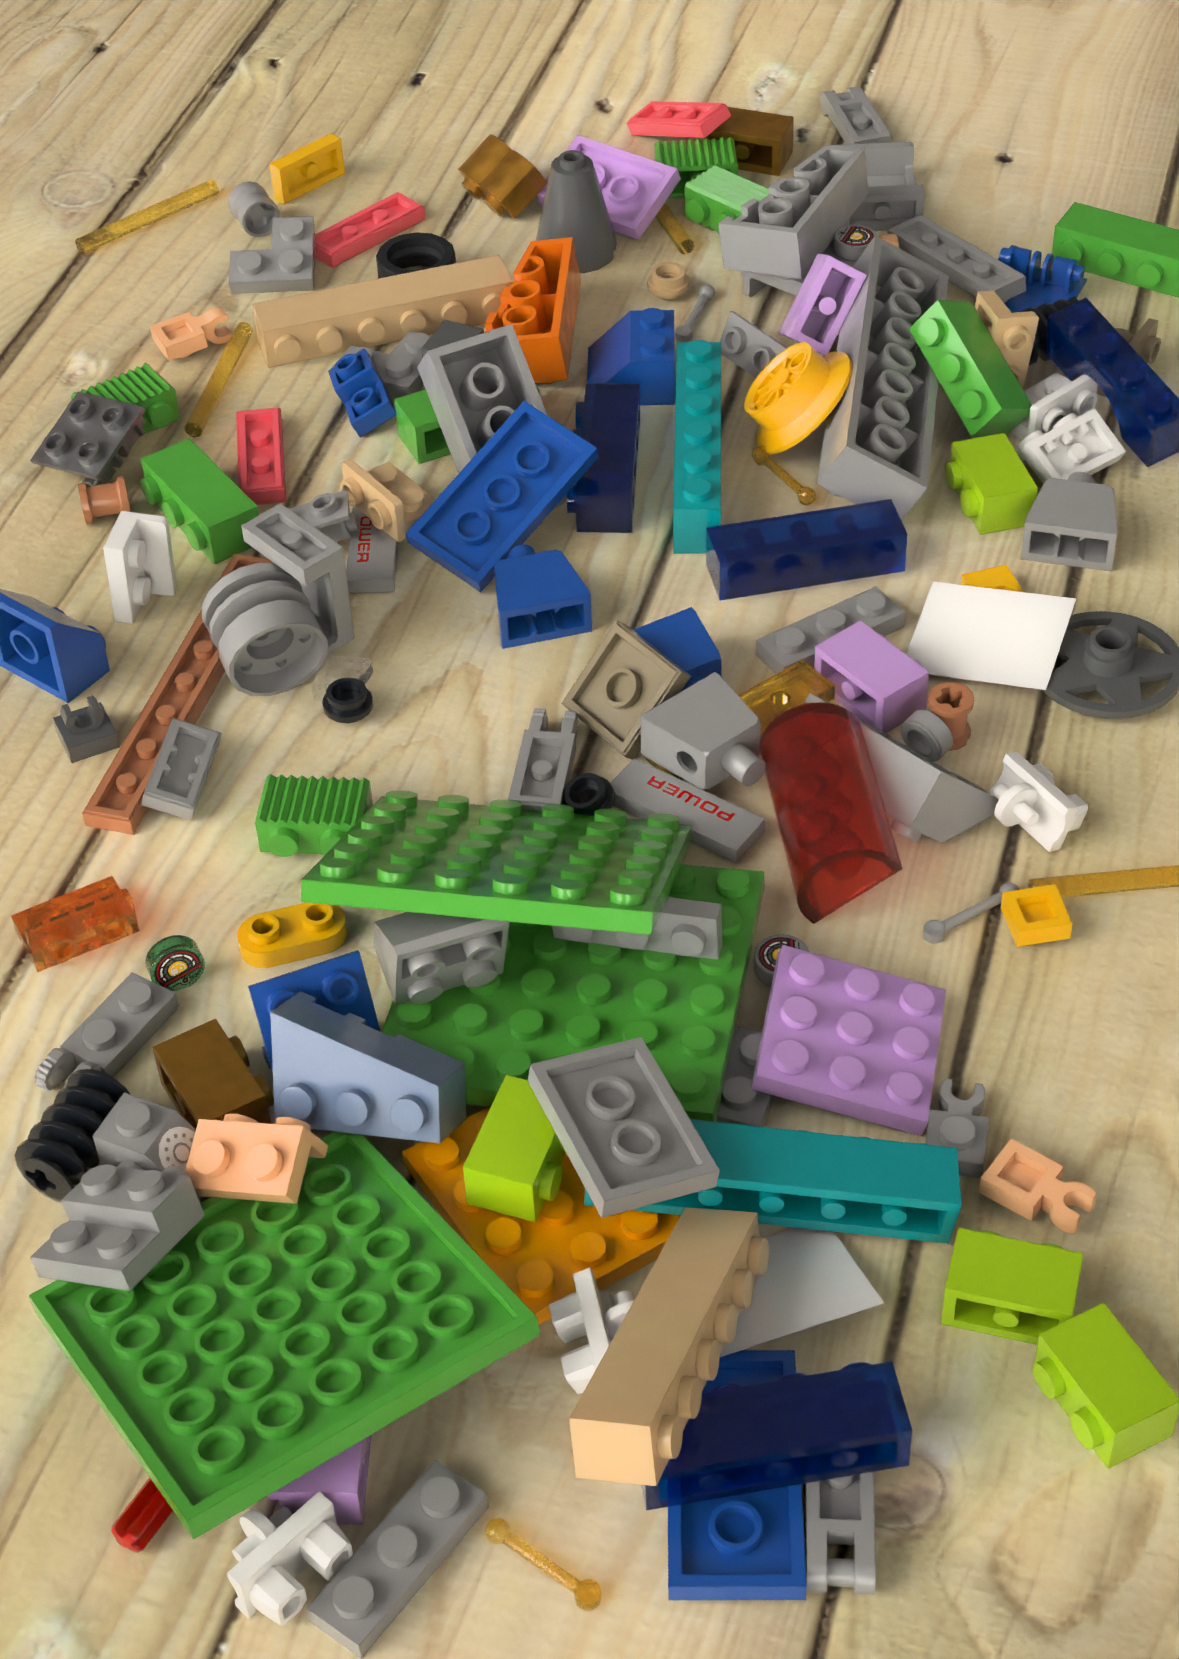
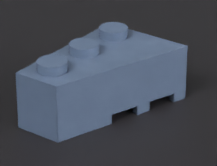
M301 991L270 1012L275 1120L278 1117H289L308 1123L311 1129L441 1143L466 1120L464 1062L400 1034L396 1037H391L364 1025L366 1020L352 1013L343 1016L316 1004L317 998Z

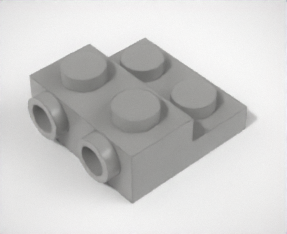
M130 1160L122 1161L117 1167L110 1164L98 1165L87 1171L82 1176L81 1182L61 1200L69 1221L57 1227L51 1233L50 1239L30 1258L38 1277L131 1291L205 1216L194 1189L193 1180L186 1171L174 1165L168 1166L162 1172L158 1170H143L141 1166Z

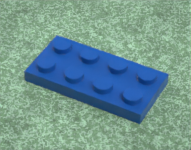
M523 401L406 532L407 542L461 580L482 592L495 577L494 564L498 560L507 559L508 553L512 548L522 545L598 459L597 447L526 401Z
M741 1350L720 1357L716 1378L713 1381L707 1380L702 1391L699 1413L695 1419L689 1418L683 1430L680 1453L676 1459H669L667 1463L668 1600H806L807 1586L795 1350Z

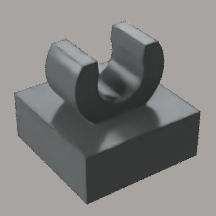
M93 695L87 697L89 706L71 712L68 704L61 706L60 716L53 718L56 732L71 763L120 747L117 732L102 703H98Z

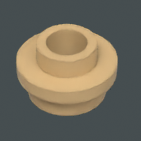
M663 262L652 268L651 274L647 279V287L652 294L659 298L672 300L678 298L689 289V277L682 265L674 262Z

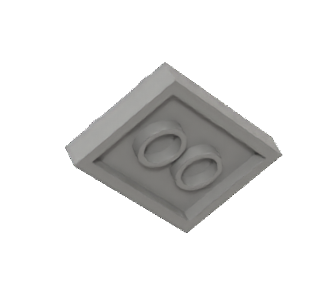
M642 1037L530 1064L528 1082L601 1218L717 1186L720 1172L718 1166Z

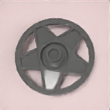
M1107 611L1074 614L1070 617L1058 653V657L1065 663L1052 672L1047 689L1042 690L1047 696L1063 707L1087 716L1124 719L1145 715L1166 705L1179 691V647L1162 629L1138 617ZM1106 625L1097 628L1091 635L1073 630L1084 626ZM1138 633L1158 644L1164 653L1138 648ZM1169 680L1162 690L1145 700L1142 699L1141 683ZM1097 691L1108 704L1087 701L1074 695Z

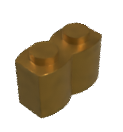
M492 134L458 168V171L465 178L461 183L462 186L477 200L484 196L483 201L500 217L505 212L515 219L548 183L530 161Z

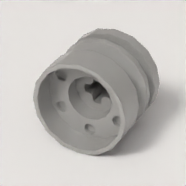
M256 563L240 567L225 575L208 591L201 605L202 620L210 633L212 642L219 650V658L227 676L234 687L250 696H271L287 692L306 682L320 669L327 656L328 640L316 616L310 609V603L303 593L300 582L275 563Z

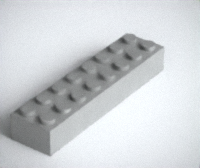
M875 235L852 267L867 276L839 331L837 351L844 352L851 358L853 370L847 389L826 419L817 484L824 487L831 494L843 497L865 508L871 515L882 517L898 525L928 488L938 379L909 328L937 300H947L949 275Z

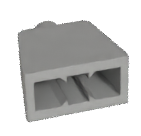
M1075 472L1067 480L1057 478L1045 480L1025 520L1021 560L1112 572L1118 533L1114 488L1109 485L1095 483L1094 478L1085 472Z
M716 672L641 715V754L700 789H710L731 775L744 786H751L762 777L766 769L765 761L759 757L761 734L759 718Z

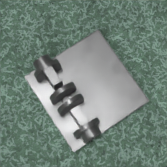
M78 391L30 461L41 466L83 476L85 479L82 483H86L88 487L109 483L116 472L113 467L120 468L122 466L123 459L121 457L129 456L131 448L145 432L143 428L145 419L142 415L146 409L142 406Z

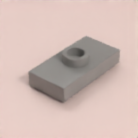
M172 718L143 794L141 805L192 821L222 733Z

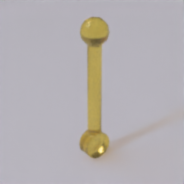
M761 445L752 450L755 463L757 465L764 464L798 494V500L801 504L810 505L814 502L816 498L814 490L800 485L773 461L766 452L765 446Z
M498 1517L492 1518L487 1522L484 1533L490 1543L495 1545L505 1544L574 1593L575 1603L580 1609L590 1611L599 1606L601 1602V1588L596 1581L591 1579L580 1581L514 1535L505 1519Z

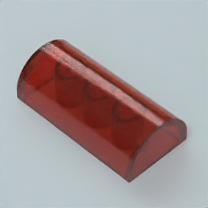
M823 702L799 705L777 716L766 727L761 736L759 745L761 759L766 763L765 775L798 907L801 913L814 924L903 868L859 719L842 706Z

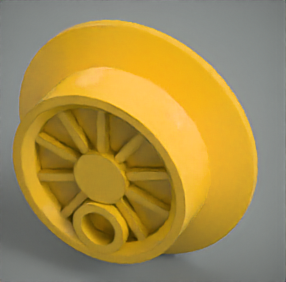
M800 342L779 353L764 367L749 388L744 401L746 413L759 424L755 443L760 451L771 455L783 452L806 438L827 418L840 401L851 379L853 363L846 353L835 351L821 356L810 344Z

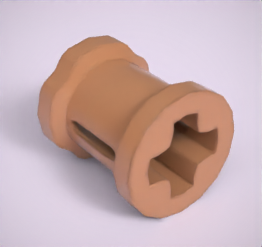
M124 475L118 476L116 482L89 487L86 483L78 484L86 525L93 524L95 518L120 514L121 511L132 512Z
M943 682L937 684L929 691L927 703L932 713L946 724L952 734L953 746L949 751L958 750L967 744V740L971 736V728L967 722V716L973 710L974 695L967 686L960 683Z

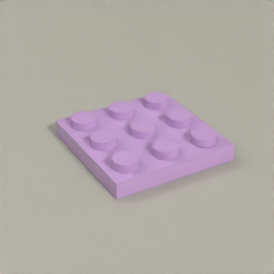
M782 945L776 960L751 1089L922 1136L929 1119L946 990Z

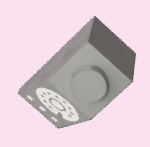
M124 1092L94 1133L93 1139L100 1165L110 1164L117 1167L122 1161L130 1160L141 1166L143 1170H158L162 1172L168 1166L174 1165L185 1171L196 1129L175 1110ZM198 1196L200 1203L211 1198Z

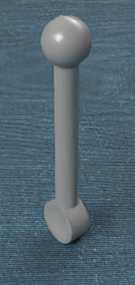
M705 284L699 289L700 297L684 325L676 328L675 338L678 342H689L692 340L693 325L706 302L712 300L715 296V289L711 285Z
M1012 882L1005 883L1000 887L999 893L942 922L938 920L927 921L923 926L924 939L929 943L943 941L946 931L1001 904L1002 892L1020 890L1019 887Z

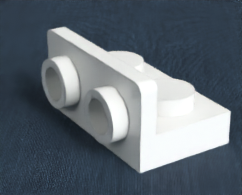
M1089 371L1071 381L1056 372L1028 388L1024 392L1032 404L1029 416L1010 433L1021 440L1037 430H1041L1045 434L1051 431L1053 426L1068 414L1075 413L1078 417L1094 409L1098 399L1097 386L1099 375Z
M1095 408L1078 417L1075 413L1068 414L1059 420L1051 431L1043 434L1041 430H1037L1024 438L1018 445L1021 450L1018 456L1024 466H1030L1042 484L1049 478L1067 480L1075 472H1085L1093 475L1118 462L1126 453L1124 447Z
M121 511L103 549L114 621L133 624L141 606L148 604L151 594L173 596L177 589L168 519L164 516Z

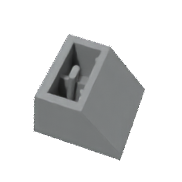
M405 912L375 921L374 949L395 1006L411 1001L413 1004L427 1003L439 997L445 990L462 985L475 988L493 981L504 970L509 922Z

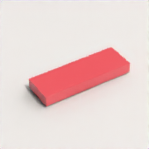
M651 101L630 118L626 124L632 135L705 138L731 117L727 105L723 103Z
M397 192L315 234V258L334 268L425 220V208Z
M277 407L236 412L239 488L256 505L287 502L281 409Z

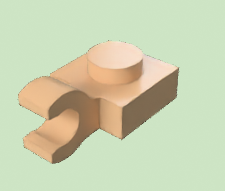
M222 307L211 308L205 314L195 318L190 312L150 326L153 340L168 361L185 358L198 350L207 348V340L215 344H223L233 338L226 325L215 329L219 323L229 320Z

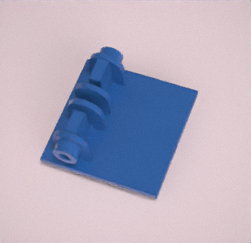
M1011 245L1009 249L1004 247L1001 249L998 260L1026 276V291L1008 299L1004 303L1011 312H1021L1029 307L1037 308L1045 303L1053 304L1058 300H1068L1073 296L1077 298L1087 282V278H1083L1085 266L1078 265V260L1059 256L1054 258L1053 254L1048 253L1041 268L1042 253L1040 251H1035L1031 259L1032 250Z
M359 950L248 986L265 1045L262 1047L263 1056L267 1067L272 1069V1073L270 1012L300 991L317 998L316 1004L343 1016L348 1013L359 1016L366 1020L364 1025L381 1032Z

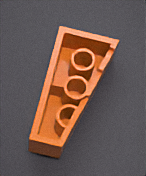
M573 237L531 241L513 272V284L505 287L500 295V307L497 312H490L486 319L485 332L512 324L534 382L552 384L557 381L568 380L581 277Z

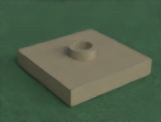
M616 620L561 704L569 711H577L578 718L624 757L633 760L634 758L636 759L641 751V715L680 693L691 675L629 626Z

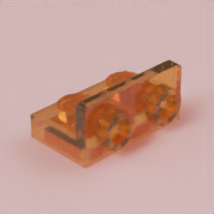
M113 876L11 915L15 931L37 972L140 931L132 897L127 889L119 888Z

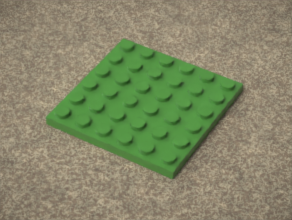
M390 791L386 793V797L381 796L302 878L301 902L652 935L691 846L692 825L679 824L680 818L671 814H651L645 820L626 818L627 813L621 810L599 809L595 811V816L574 813L573 807L561 804L545 805L542 807V812L521 810L522 804L513 800H494L490 802V806L469 804V798L459 795H444L438 797V801L419 800L418 794L411 791Z
M682 864L668 897L721 904L723 945L718 960L553 938V928L551 925L509 922L502 974H498L493 981L480 987L469 988L462 985L445 990L436 999L423 1004H413L411 1001L395 1006L394 1001H392L382 1033L391 1037H396L400 1034L464 1062L466 1104L492 1106L506 1075L528 1080L530 1064L642 1037L689 1119L716 1122L765 888L764 871Z
M334 1131L321 1138L328 1145L326 1157H308L297 1204L211 1197L200 1203L205 1216L131 1291L56 1280L29 1295L39 1319L193 1540L541 1335L537 1316L361 1134Z

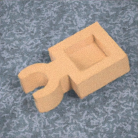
M1013 1139L1008 1141L981 1176L978 1193L1030 1221L1033 1220L1039 1210H1042L1050 1215L1052 1223L1058 1229L1070 1234L1077 1232L1081 1214L1069 1209L1067 1206L1075 1205L1091 1213L1096 1199V1192L1088 1185L1075 1181L1062 1182L1063 1165Z

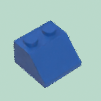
M647 308L629 311L588 347L587 406L675 405L674 310Z
M0 589L1 667L67 703L71 702L110 671L105 650L106 642L96 628L90 625L86 626L67 616L59 608L50 607L31 596Z

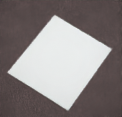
M933 582L906 655L918 661L929 671V675L1046 690L1076 598Z
M795 1227L767 1236L765 1238H767L769 1245V1261L766 1273L763 1276H757L753 1285L750 1307L741 1310L737 1318L734 1340L731 1344L724 1345L720 1357L883 1304L884 1302L835 1232Z

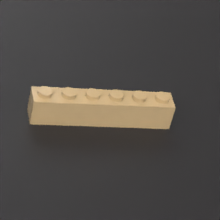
M494 255L253 303L257 340L267 366L270 368L343 353L351 345L367 348L401 341L409 331L431 335L444 320L470 326L485 324L490 312H497L501 305L500 295L505 287L513 284V280L500 255Z
M688 1207L684 1209L569 1417L576 1478L657 1486L669 1459H676L682 1445L683 1430L689 1418L695 1419L697 1417L707 1380L713 1381L716 1378L720 1353L725 1344L733 1342L737 1318L742 1309L750 1307L753 1285L757 1276L765 1275L768 1267L769 1245L767 1238L759 1236L757 1212Z

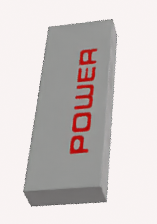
M353 507L352 512L355 513L358 520L359 530L352 532V537L349 538L346 568L349 593L394 592L398 542L383 529L376 528L369 517L357 507Z
M635 758L610 782L616 796L614 806L647 820L648 815L658 813L678 816L680 818L679 824L692 825V843L734 863H737L765 832V818Z

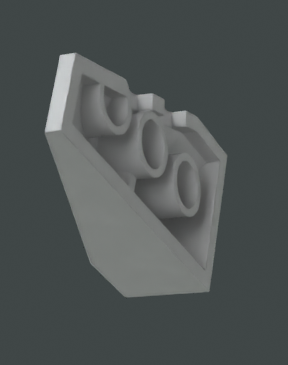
M809 693L805 703L875 807L894 818L890 825V828L916 842L919 841L923 834L943 843L995 815V807L999 800L991 793L954 772L952 773L932 762L930 758L892 739L890 735L846 710Z

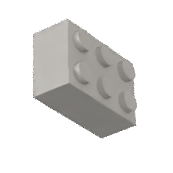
M512 324L429 350L417 366L458 474L523 401H526L547 415Z

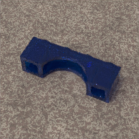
M1084 298L1048 315L1046 354L1070 380L1085 374L1099 385L1116 414L1121 438L1147 467H1150L1178 453L1179 398L1087 298Z

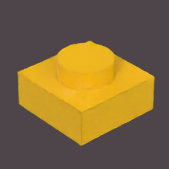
M1056 884L1002 892L1001 910L1016 947L1070 939L1072 921Z

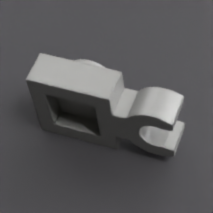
M945 1079L940 1087V1110L930 1109L925 1144L957 1148L959 1176L980 1179L983 1175L990 1118L980 1116L983 1112L985 1088L983 1084L975 1083L973 1096L962 1100L953 1096L952 1080Z

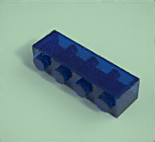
M586 384L584 402H576V429L573 430V433L597 447L598 459L567 493V512L576 513L577 532H633L641 421L640 384Z
M892 499L706 528V566L719 600H728L905 571L908 534Z
M858 1362L849 1364L837 1371L813 1375L792 1373L784 1375L776 1381L747 1386L726 1384L713 1389L711 1392L702 1393L700 1410L695 1419L689 1418L683 1430L682 1445L676 1459H669L657 1486L641 1485L646 1511L909 1466L913 1430L893 1362L873 1365Z

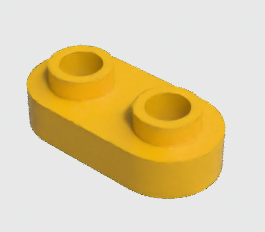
M307 902L253 915L246 919L237 931V940L242 959L249 965L258 968L275 967L331 953L340 948L347 938L345 913L339 905Z

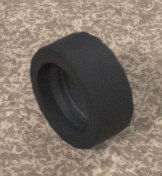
M416 232L402 234L389 239L380 246L376 255L378 279L456 263L453 245L445 238L432 233ZM413 266H430L427 268L416 270L405 269L407 267Z

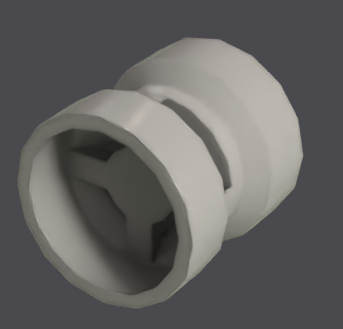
M251 181L243 182L230 193L228 199L229 208L235 218L239 220L246 233L254 237H262L272 232V218L280 217V211L261 185Z

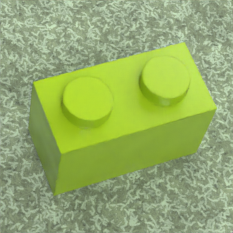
M1000 433L952 442L950 462L945 464L946 483L950 490L955 489L960 498L964 516L972 519L980 535L1025 527V520L1037 497L1038 487L1006 434Z
M509 1075L505 1076L463 1165L467 1204L536 1222L545 1200L553 1201L558 1193L562 1179L561 1163L566 1151L528 1080Z
M958 1227L945 1285L941 1324L1037 1345L1039 1333L1073 1317L1084 1253L1067 1250L1056 1244H1037L1003 1237L992 1231H974Z
M1104 1302L1039 1333L1035 1362L1033 1364V1375L1038 1387L1047 1398L1051 1400L1055 1398L1069 1416L1072 1430L1078 1441L1086 1449H1093L1108 1469L1173 1436L1179 1412V1397Z

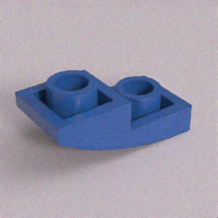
M365 348L356 354L345 355L337 361L333 368L328 370L334 390L344 403L350 423L360 438L396 416V409L390 394Z

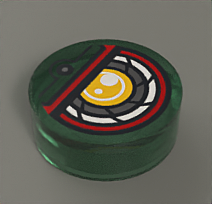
M173 935L161 939L151 947L145 960L152 982L170 991H178L190 987L201 977L205 968V961L197 943L183 935Z

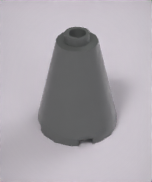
M569 150L561 153L560 156L552 161L535 241L573 237L579 272L587 273L599 270L612 261L617 241L592 159L580 151Z

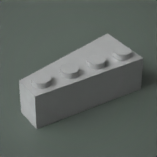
M825 145L793 168L794 177L783 180L778 179L768 187L769 195L759 202L756 199H751L741 206L742 215L735 220L733 217L727 216L720 221L718 227L724 269L774 275L785 280L802 279L811 268L817 254L823 253L834 239L835 232L845 225L868 195L865 149Z

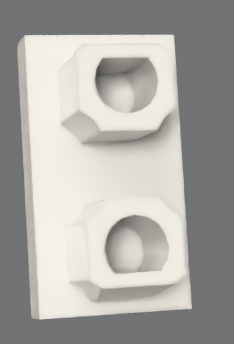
M1018 752L1006 753L1002 761L1004 766L1002 775L989 792L999 800L994 811L995 817L1005 826L1019 824L1048 852L1060 850L1068 831L1080 828L1087 813L1088 804L1077 794L1065 795L1054 785L1053 773L1043 764L1032 765Z
M590 1267L573 1274L576 1292L549 1304L552 1323L564 1343L585 1335L588 1338L589 1344L564 1353L561 1357L564 1376L577 1394L584 1392L634 1301L631 1291H621L614 1297L616 1306H614L610 1293L598 1289L594 1272Z
M320 1491L294 1514L287 1507L282 1506L269 1519L254 1508L248 1510L240 1517V1524L247 1538L232 1550L234 1557L239 1563L227 1572L228 1579L238 1595L234 1600L235 1605L249 1619L257 1611H260L279 1625L284 1626L302 1610L303 1605L307 1601L305 1588L295 1577L310 1564L329 1581L353 1555L350 1541L337 1526L333 1503Z

